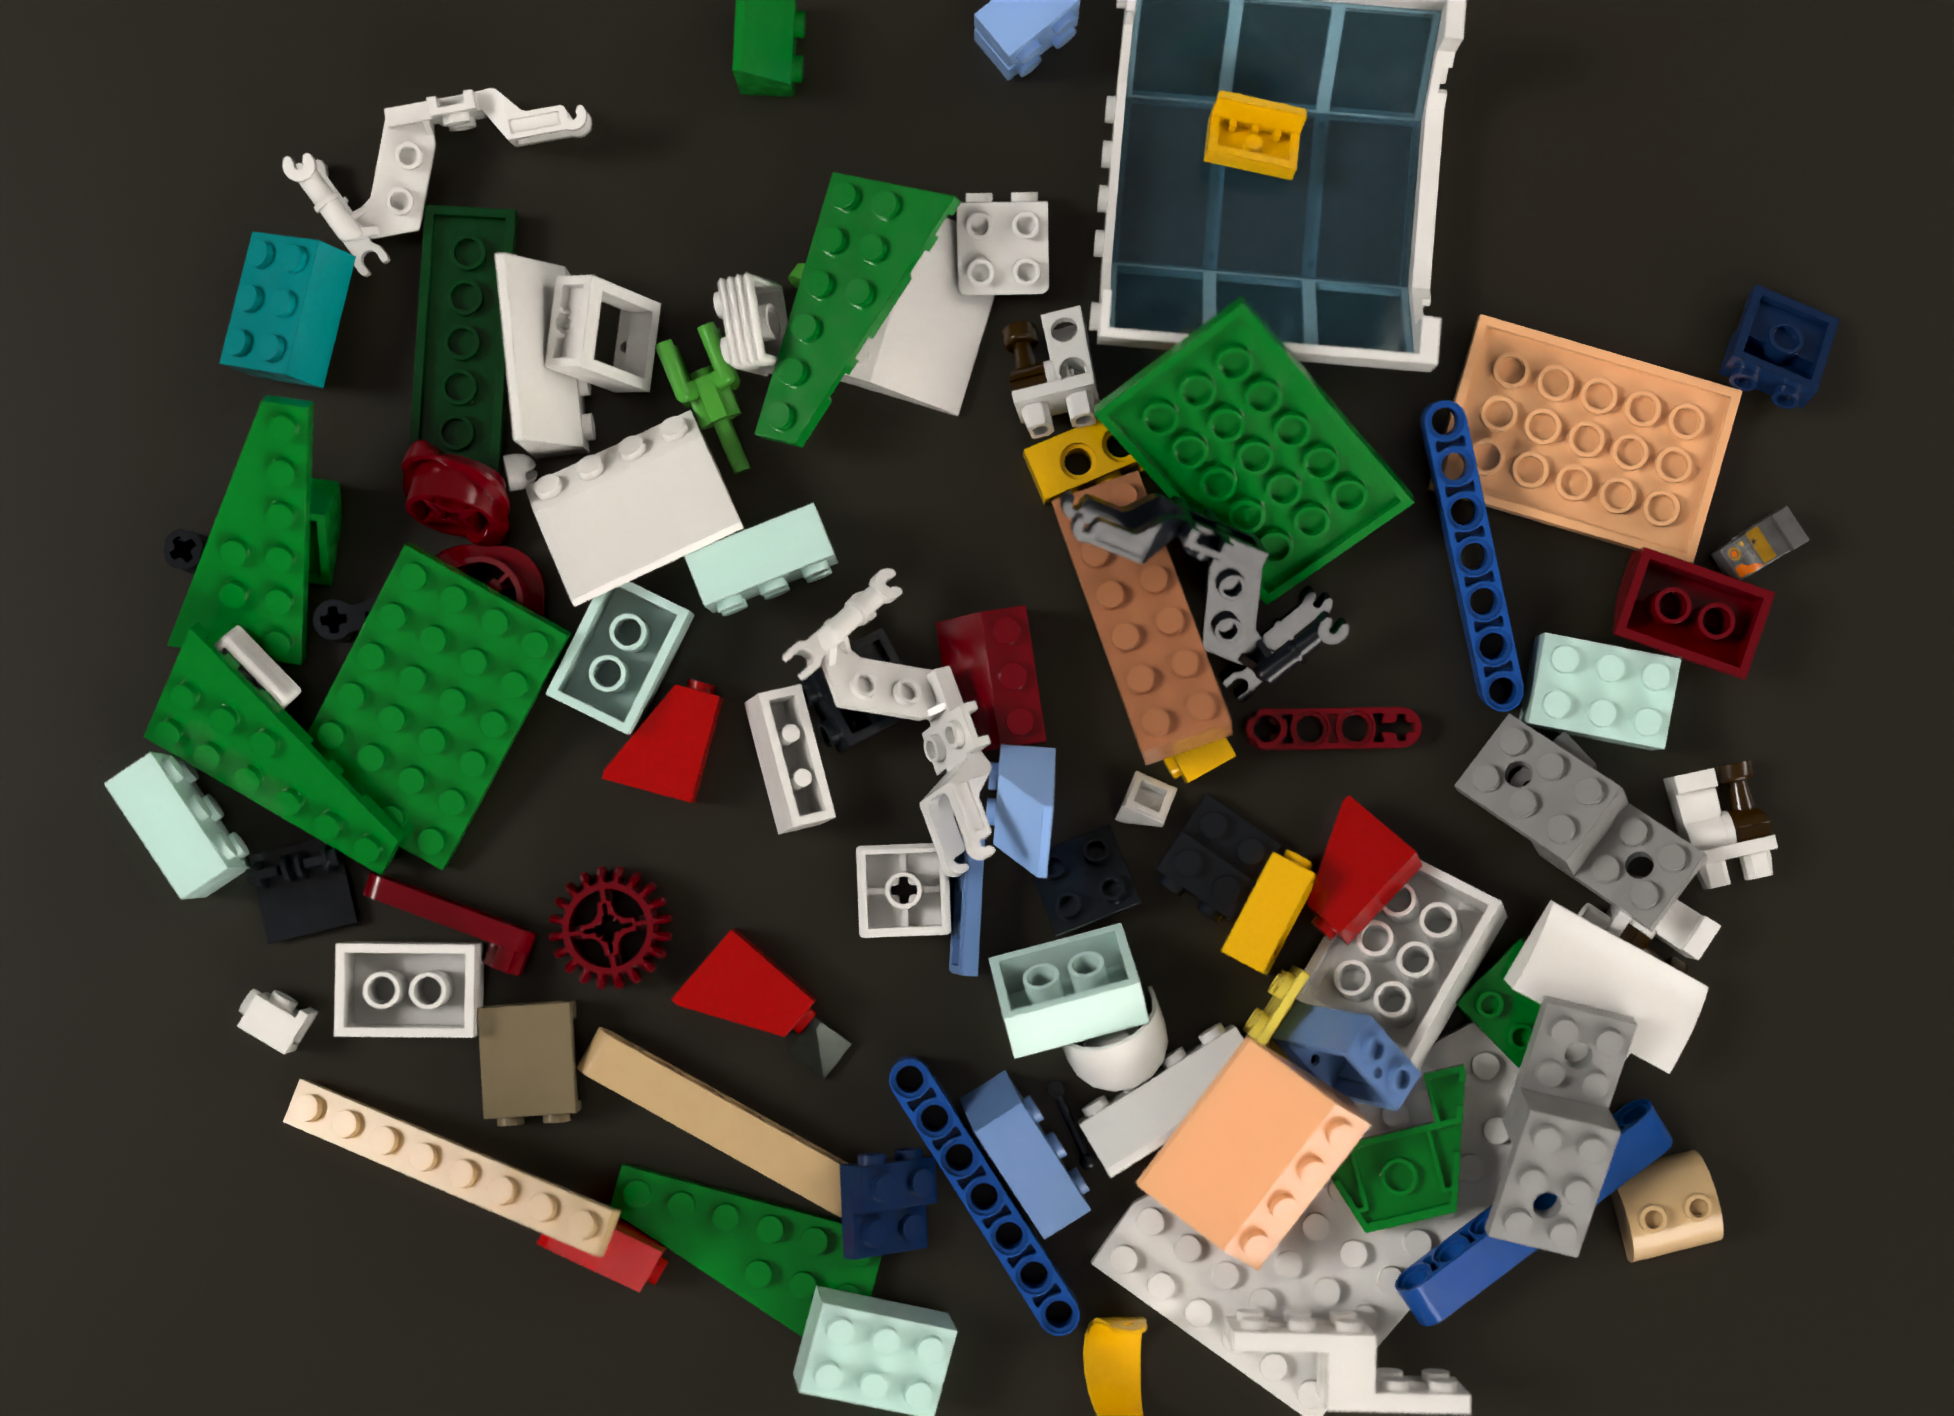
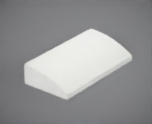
M1550 900L1504 977V980L1512 989L1539 1004H1542L1544 996L1633 1017L1637 1027L1628 1052L1669 1074L1694 1029L1709 988L1704 983Z

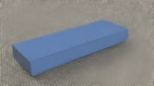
M983 839L980 843L985 847V839ZM965 849L963 853L955 858L957 864L967 863L969 870L958 877H954L949 971H951L950 973L962 976H978L984 860H974Z

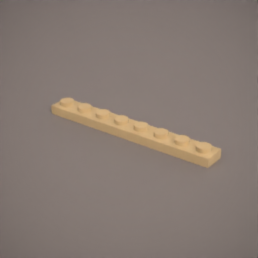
M299 1079L283 1120L284 1123L594 1256L604 1257L621 1212L310 1080Z

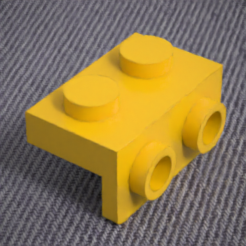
M1221 90L1217 94L1208 118L1203 161L1292 180L1297 170L1300 133L1307 119V110L1285 103Z

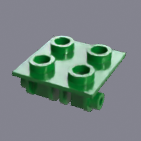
M1521 938L1456 1002L1461 1013L1468 1020L1474 1022L1518 1068L1522 1064L1541 1004L1512 989L1504 980V977L1525 944Z

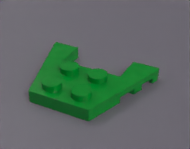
M1464 1063L1423 1073L1435 1118L1434 1121L1361 1138L1330 1177L1365 1233L1457 1212L1466 1077Z

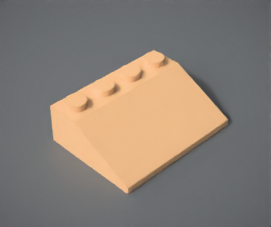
M1247 1035L1138 1178L1136 1184L1221 1250L1259 1270L1371 1124L1351 1098Z

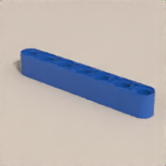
M1450 400L1436 401L1429 404L1423 410L1420 417V428L1476 690L1479 698L1487 706L1499 712H1506L1516 708L1521 703L1524 696V686L1467 417L1463 408L1457 403ZM1440 408L1448 409L1454 416L1452 430L1444 435L1437 433L1432 426V416ZM1455 453L1462 458L1464 469L1458 478L1451 480L1443 475L1441 463L1448 454ZM1466 498L1473 506L1472 518L1464 524H1457L1451 516L1452 505L1456 500ZM1477 543L1483 552L1482 561L1477 567L1467 569L1460 560V554L1466 545ZM1487 588L1492 595V604L1487 611L1475 613L1470 606L1471 595L1477 589ZM1489 633H1497L1502 640L1500 651L1492 657H1484L1480 651L1481 639ZM1498 678H1507L1511 684L1509 696L1501 701H1493L1489 695L1491 683Z
M917 1056L900 1058L894 1063L889 1075V1084L892 1092L1040 1325L1046 1332L1054 1336H1064L1071 1333L1077 1327L1080 1320L1079 1305L1074 1293L928 1064ZM905 1066L917 1067L922 1072L923 1082L916 1089H905L898 1082V1071ZM930 1105L943 1107L948 1114L947 1122L939 1128L928 1127L922 1119V1112L926 1107ZM955 1144H964L972 1151L973 1157L971 1162L963 1167H956L947 1159L946 1153L948 1149ZM980 1183H988L996 1189L998 1195L992 1204L987 1206L979 1205L972 1199L971 1192L973 1188ZM1006 1222L1017 1224L1022 1230L1021 1238L1013 1244L1002 1243L996 1236V1231L1001 1224ZM1031 1261L1042 1263L1047 1269L1045 1277L1037 1283L1025 1281L1021 1276V1270L1026 1263ZM1054 1301H1064L1071 1306L1072 1311L1066 1320L1055 1322L1047 1317V1307Z
M1647 1099L1631 1101L1612 1114L1621 1133L1596 1205L1663 1155L1673 1143L1671 1134L1652 1103ZM1549 1192L1542 1193L1535 1198L1533 1207L1539 1210L1549 1209L1557 1201V1195ZM1491 1205L1405 1269L1398 1276L1395 1287L1418 1323L1422 1326H1432L1446 1319L1538 1248L1488 1237L1485 1225L1492 1207Z

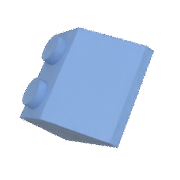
M1000 744L999 763L990 762L992 769L988 782V790H997V797L987 798L986 809L988 823L994 826L993 845L1037 878H1047L1054 802L1056 748Z

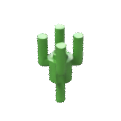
M709 322L701 325L697 330L712 364L711 366L701 368L689 374L678 345L674 346L672 339L656 344L655 348L676 399L682 402L685 407L692 408L701 430L711 427L715 428L734 475L751 469L731 421L743 413L734 393V390L740 386V378L737 370L730 364H727L722 356L720 341L723 336L720 329L716 328L714 322Z

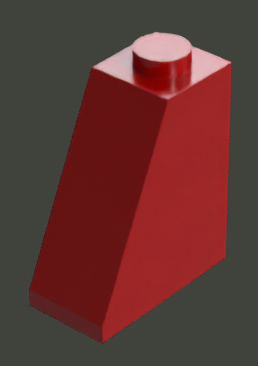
M689 679L687 687L675 684L604 769L602 779L695 803L724 698L713 695L715 686Z
M1350 795L1342 801L1307 901L1308 907L1315 916L1311 921L1312 925L1328 940L1332 941L1337 936L1346 945L1353 941L1423 866L1414 849Z
M736 928L730 930L671 999L678 1006L783 1037L791 1029L800 1034L817 1014L810 1008L817 998Z
M618 1217L604 1257L594 1256L543 1233L537 1241V1244L639 1293L647 1281L656 1285L669 1262L662 1257L667 1247Z

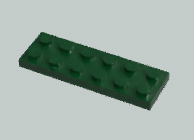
M425 204L409 448L417 440H426L441 449L444 454L458 455L476 460L489 466L501 475L507 369L495 254L508 253L516 255L518 212L514 209Z

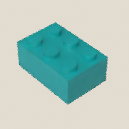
M252 231L219 364L258 378L323 388L356 256L320 240Z

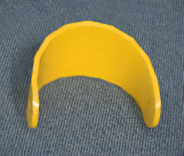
M1097 1317L1090 1321L1083 1346L1084 1375L1090 1400L1098 1416H1143L1141 1399L1142 1333L1147 1330V1322L1144 1317Z

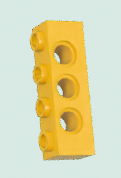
M1098 418L1093 425L1073 428L1028 447L1023 452V457L1044 505L1061 498L1066 490H1071L1072 493L1078 492L1095 483L1098 485L1122 476L1121 472L1138 466L1140 472L1145 470L1130 454L1119 458L1113 456L1108 451L1107 441L1113 435ZM1073 453H1081L1089 459L1090 469L1083 475L1071 474L1065 467V459Z

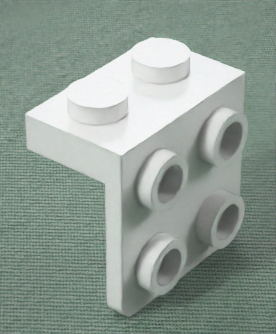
M1011 192V201L993 202V193H965L966 202H961L957 208L959 291L963 295L1045 293L1049 288L1048 201H1038V192Z

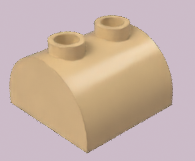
M1695 1150L1656 1159L1611 1193L1627 1259L1631 1263L1723 1239V1218L1717 1192L1704 1160Z

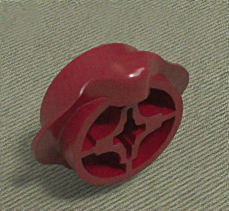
M426 440L415 441L408 449L401 465L404 473L403 492L407 499L405 508L408 514L417 522L430 529L448 535L467 537L475 545L500 546L510 527L508 520L510 503L505 492L506 483L502 476L481 462L458 455L444 454L441 449Z
M465 544L445 549L435 556L510 599L516 592L517 603L545 618V583L543 575L533 559L522 551L507 546L488 547ZM489 565H495L505 572L500 579L493 578L487 584L482 579H477L472 575L477 569Z

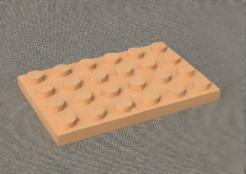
M1480 314L1477 317L1453 402L1463 408L1467 417L1485 506L1632 550L1647 547L1689 563H1694L1742 390ZM1451 412L1444 434L1449 433L1454 426V416ZM1451 453L1443 459L1441 470L1448 479L1458 478L1463 472L1464 462L1458 454ZM1430 479L1428 490L1434 491L1432 479Z

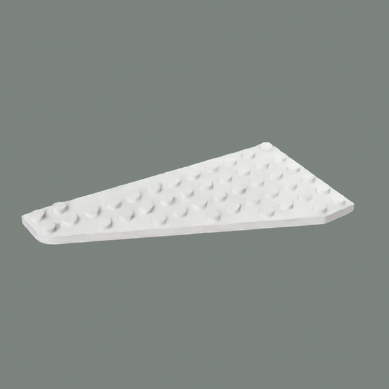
M1469 1021L1436 1040L1419 1070L1421 1076L1398 1111L1354 1102L1371 1124L1361 1138L1434 1121L1435 1118L1423 1073L1464 1063L1466 1077L1457 1212L1365 1233L1332 1179L1329 1178L1260 1269L1256 1270L1221 1250L1149 1194H1146L1130 1204L1092 1258L1091 1264L1302 1416H1323L1327 1409L1316 1393L1317 1353L1233 1351L1225 1336V1316H1237L1238 1309L1264 1310L1265 1317H1283L1284 1310H1306L1311 1312V1318H1329V1312L1352 1311L1358 1313V1319H1364L1376 1334L1377 1348L1410 1310L1395 1287L1398 1276L1493 1204L1512 1148V1142L1502 1121L1520 1067H1516L1474 1022ZM1575 1043L1567 1048L1564 1058L1570 1062L1580 1061L1588 1053V1046L1583 1043Z

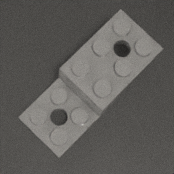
M1510 713L1454 785L1458 792L1529 839L1539 856L1651 932L1654 931L1708 859L1704 852L1629 804L1621 786ZM1519 766L1530 768L1533 775L1527 785L1513 787L1508 784V775L1514 768ZM1647 857L1654 863L1653 870L1647 877L1634 878L1628 874V865L1634 858Z
M1544 996L1502 1121L1512 1142V1148L1485 1225L1488 1237L1578 1258L1621 1133L1609 1111V1106L1637 1027L1633 1017ZM1575 1043L1586 1044L1588 1046V1053L1582 1060L1570 1062L1564 1058L1565 1051L1569 1046ZM1546 1192L1557 1195V1201L1551 1208L1539 1210L1533 1207V1202L1538 1195Z

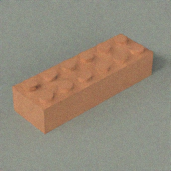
M1137 470L1073 493L1075 497L1073 505L1078 504L1079 499L1083 495L1090 494L1117 506H1126L1147 496V493ZM1061 498L1051 501L1145 765L1233 735L1230 716L1166 545L1144 564H1140L1093 544L1080 542L1075 538L1070 528L1071 519L1064 514L1060 506ZM1085 523V526L1083 528L1088 527L1089 524Z

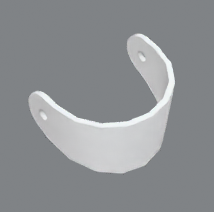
M1152 986L1147 987L1152 999V1011L1148 1017L1150 1023L1144 1024L1133 1035L1118 1043L1102 1047H1081L1074 1043L1062 1046L1065 1056L1076 1075L1092 1087L1112 1092L1133 1089L1152 1078L1163 1063L1168 1046V1036L1165 1020Z

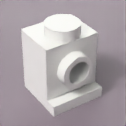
M253 988L239 1008V1012L243 1016L237 1027L282 1054H287L297 1049L318 1011L312 1007L300 1011L297 1010L298 1002L281 991L274 990L270 994L269 992L261 993Z

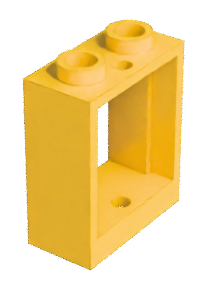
M1288 849L1283 857L1275 852L1271 854L1221 950L1223 953L1268 976L1310 896L1316 878L1315 873L1311 872L1313 867L1311 861Z

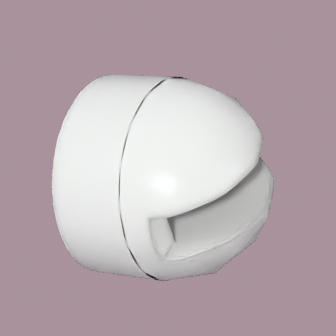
M525 454L503 456L510 492L525 489V486L532 484L536 480L538 472L533 470L536 463L531 457Z

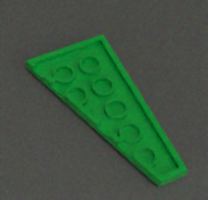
M832 173L755 435L763 439L800 448L804 446L832 403L831 395L845 373L850 375L858 363V360L855 358L869 337L871 339L874 338L911 281L910 273L925 250L930 252L939 238L935 234L948 214L953 216L961 204L957 197L856 176Z
M267 395L261 401L167 646L182 648L189 629L199 622L210 633L207 638L213 645L235 626H241L274 661L302 665L306 659L313 401Z
M197 622L188 631L143 737L329 846L336 848V850L377 874L382 875L389 868L405 832L367 794H359L343 778L341 774L344 770L333 759L328 762L311 745L314 739L264 688H255L238 670L240 664L229 652L223 655L208 640L207 637L210 633Z
M626 1163L621 1165L610 1206L621 1211L620 1217L801 1337H803L816 1286L871 1297L882 1255L857 1260L844 1258L842 1221Z

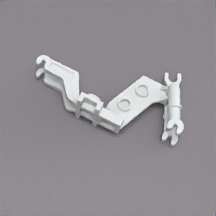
M488 88L474 92L472 89L465 90L461 95L439 99L436 96L426 97L427 101L385 108V122L371 197L362 207L355 211L351 210L347 198H342L328 178V167L322 160H315L313 155L305 153L302 157V163L296 164L293 158L286 156L283 159L282 167L289 179L301 185L315 206L313 208L315 211L322 214L337 237L345 244L350 253L356 256L354 266L358 272L368 277L371 275V272L364 264V257L367 253L376 252L384 264L390 261V256L385 249L375 244L372 239L420 230L436 149L435 124L449 127L451 132L463 131L477 127L475 120L484 119L487 115L514 147H521L564 138L586 136L591 131L592 119L584 106L578 105L575 112L577 116L575 119H572L571 115L562 105L524 111L519 109L498 90Z
M885 568L871 578L868 588L852 595L840 612L833 618H828L824 625L806 641L796 642L783 654L782 659L787 662L794 655H801L805 658L807 668L798 675L801 680H805L821 665L835 705L838 708L916 721L929 720L931 727L922 733L924 751L928 760L933 763L936 774L945 775L920 802V808L938 854L941 870L947 876L958 877L969 870L967 863L957 864L954 860L965 849L971 858L979 861L995 853L993 846L983 847L980 841L991 834V828L979 799V792L992 769L991 763L981 750L990 745L991 741L988 735L978 737L970 716L978 710V706L975 700L963 703L950 665L930 670L861 658L851 650L848 635L858 626H865L877 616L876 610L886 603H892L902 594L900 587H888L886 585L887 582L896 576V572L894 569ZM953 814H955L956 820H957V822H958L960 831H961V833H962V836H963V839H964V842H965V846H964L962 837H961V835H960V832H959V829H958V827H957V824H956V821H955V818H954Z

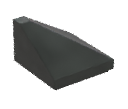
M816 1015L788 1052L822 1079H825L851 1046L852 1042Z

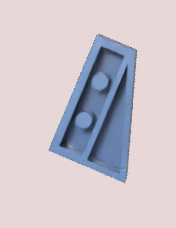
M1006 1070L959 1098L975 1135L1044 1240L1091 1211L1084 1197V1194L1090 1191L1084 1178L1076 1167L1068 1171L1061 1160L1067 1155L1062 1144L1053 1131L1047 1135L1039 1124L1040 1121L1044 1120V1117L1030 1095L1023 1099Z

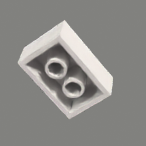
M346 941L336 943L334 1036L474 1038L479 1036L477 1008L482 1007L484 1003V942Z

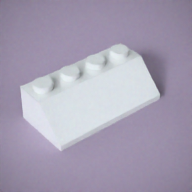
M1221 1022L1215 1024L1198 1036L1201 1043L1185 1052L1183 1047H1179L1167 1054L1161 1064L1162 1068L1157 1070L1152 1078L1133 1089L1123 1090L1122 1093L1109 1101L1103 1095L1081 1109L1085 1116L1080 1118L1078 1123L1110 1178L1167 1142L1244 1041V1038L1233 1024L1224 1028Z

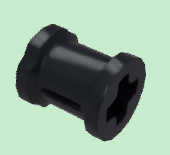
M183 529L171 532L165 539V546L162 551L165 561L174 568H181L183 571L195 574L208 538L193 531ZM187 543L196 545L191 550V555L193 556L191 560L183 558L188 552L185 547Z

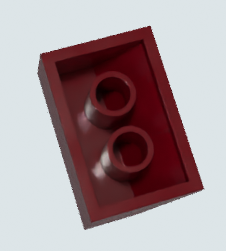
M1643 547L1631 553L1618 590L1613 635L1741 680H1746L1775 592Z
M1026 605L977 612L935 622L942 667L950 665L963 703L976 701L978 710L970 715L978 737L988 735L991 744L981 751L1000 750V744L1029 746L1046 743Z

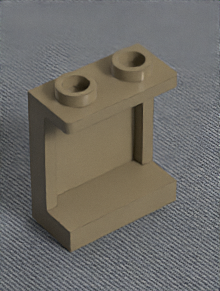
M576 999L485 1005L477 1008L483 1118H497V1126L525 1124L526 1116L542 1115L543 1123L571 1121L570 1114L577 1113L582 1109L581 1100H578L573 1028V1019L577 1018Z

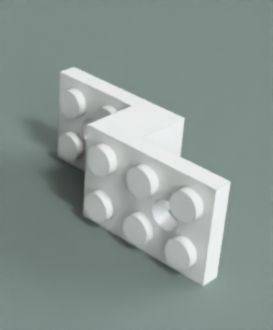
M1238 1309L1237 1316H1225V1336L1233 1351L1317 1353L1316 1393L1327 1411L1471 1414V1395L1456 1377H1450L1448 1370L1423 1369L1421 1376H1403V1370L1376 1368V1334L1364 1319H1358V1313L1331 1311L1329 1312V1318H1311L1310 1311L1284 1310L1283 1317H1265L1264 1310Z

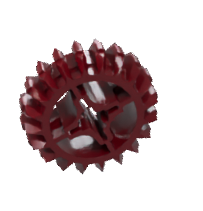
M601 866L597 868L596 873L598 882H594L592 876L586 871L579 875L584 887L583 889H580L573 882H568L565 885L566 891L573 897L571 901L563 897H556L554 904L564 909L565 913L564 915L552 914L549 916V922L562 924V931L550 933L549 940H564L565 947L557 949L554 952V956L558 959L568 954L571 955L573 959L564 968L567 973H572L579 966L584 968L579 977L580 983H588L593 973L597 974L596 987L598 989L606 988L609 976H612L615 988L622 989L625 986L624 973H627L630 980L637 984L642 981V976L638 969L639 966L649 973H653L657 969L655 963L649 958L651 954L657 958L663 959L666 957L667 951L657 946L656 943L657 940H672L673 934L668 931H659V924L672 922L673 917L671 914L658 916L656 909L666 905L668 901L666 897H660L654 901L650 900L648 896L657 888L654 882L648 883L642 890L638 888L642 880V873L634 872L629 881L625 882V867L617 866L613 874V880H610L607 868ZM612 889L631 896L640 905L644 915L635 917L624 915L618 908L617 900L613 898ZM598 892L600 902L597 903L598 911L596 918L589 924L575 926L576 917L582 904L590 896ZM607 915L614 916L613 922L619 920L621 924L630 922L633 924V926L621 928V931L614 933V940L607 939L609 933L603 935L601 931L592 933L589 931V929L605 924L608 921ZM647 929L646 939L641 950L633 959L624 964L622 953L624 952L626 936L632 931ZM594 939L599 941L603 946L605 956H608L609 965L599 963L590 958L583 951L578 940Z

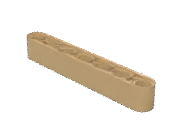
M603 1027L597 1029L577 1065V1069L580 1072L842 1218L839 1165L848 1164V1162L622 1036Z

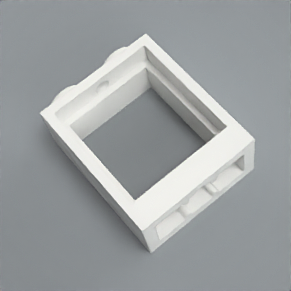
M594 275L556 276L544 367L612 392H650L661 303ZM601 302L621 309L613 366L594 360ZM571 321V326L567 329V324Z

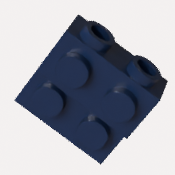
M1756 284L1748 294L1738 328L1730 337L1719 374L1729 377V383L1736 389L1742 391L1757 389L1771 395L1772 402L1778 407L1784 409L1800 407L1803 409L1818 391L1840 319Z
M898 1148L894 1150L895 1157L886 1158L885 1153L881 1152L858 1154V1162L839 1165L844 1258L857 1260L928 1248L926 1204L937 1203L934 1156H923L922 1148Z

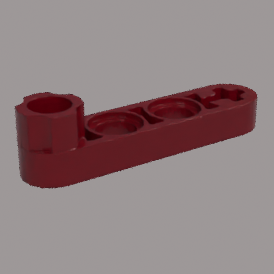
M1404 707L1263 708L1254 711L1246 718L1243 723L1242 732L1248 745L1258 750L1399 749L1411 746L1418 740L1421 735L1422 725L1418 715L1411 709ZM1373 714L1381 715L1379 724L1396 722L1397 715H1402L1403 722L1411 724V732L1403 735V741L1397 740V735L1394 732L1379 733L1381 742H1374L1376 723ZM1282 715L1290 716L1288 727L1286 720L1282 719ZM1351 715L1361 717L1367 726L1366 735L1357 742L1348 740L1342 732L1344 720ZM1304 716H1312L1318 719L1321 724V735L1314 742H1305L1297 734V723ZM1260 717H1267L1268 725H1278V734L1269 735L1267 742L1261 741L1260 736L1254 734V725L1259 724ZM1288 730L1291 743L1284 744L1282 740L1286 737Z
M370 872L363 891V895L490 942L483 964L504 973L521 977L537 932L375 872Z

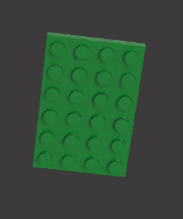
M1243 296L1220 311L1094 406V415L1170 499L1175 495L1183 500L1186 507L1202 514L1205 508L1211 510L1219 521L1260 538L1269 553L1262 567L1259 595L1266 605L1414 504L1413 494Z
M407 543L404 545L308 731V734L314 739L311 745L328 762L333 759L344 770L341 774L343 778L359 794H367L405 832L399 847L443 871L453 857L571 632L416 545Z

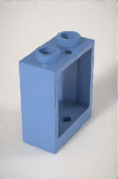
M1296 1002L1272 1037L1295 1065L1348 1096L1354 1102L1398 1111L1421 1076L1420 1071L1371 1015ZM1314 1055L1315 1062L1311 1063V1058Z

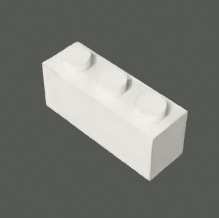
M798 684L756 694L746 701L744 705L778 835L821 825L835 818L836 815L802 685Z

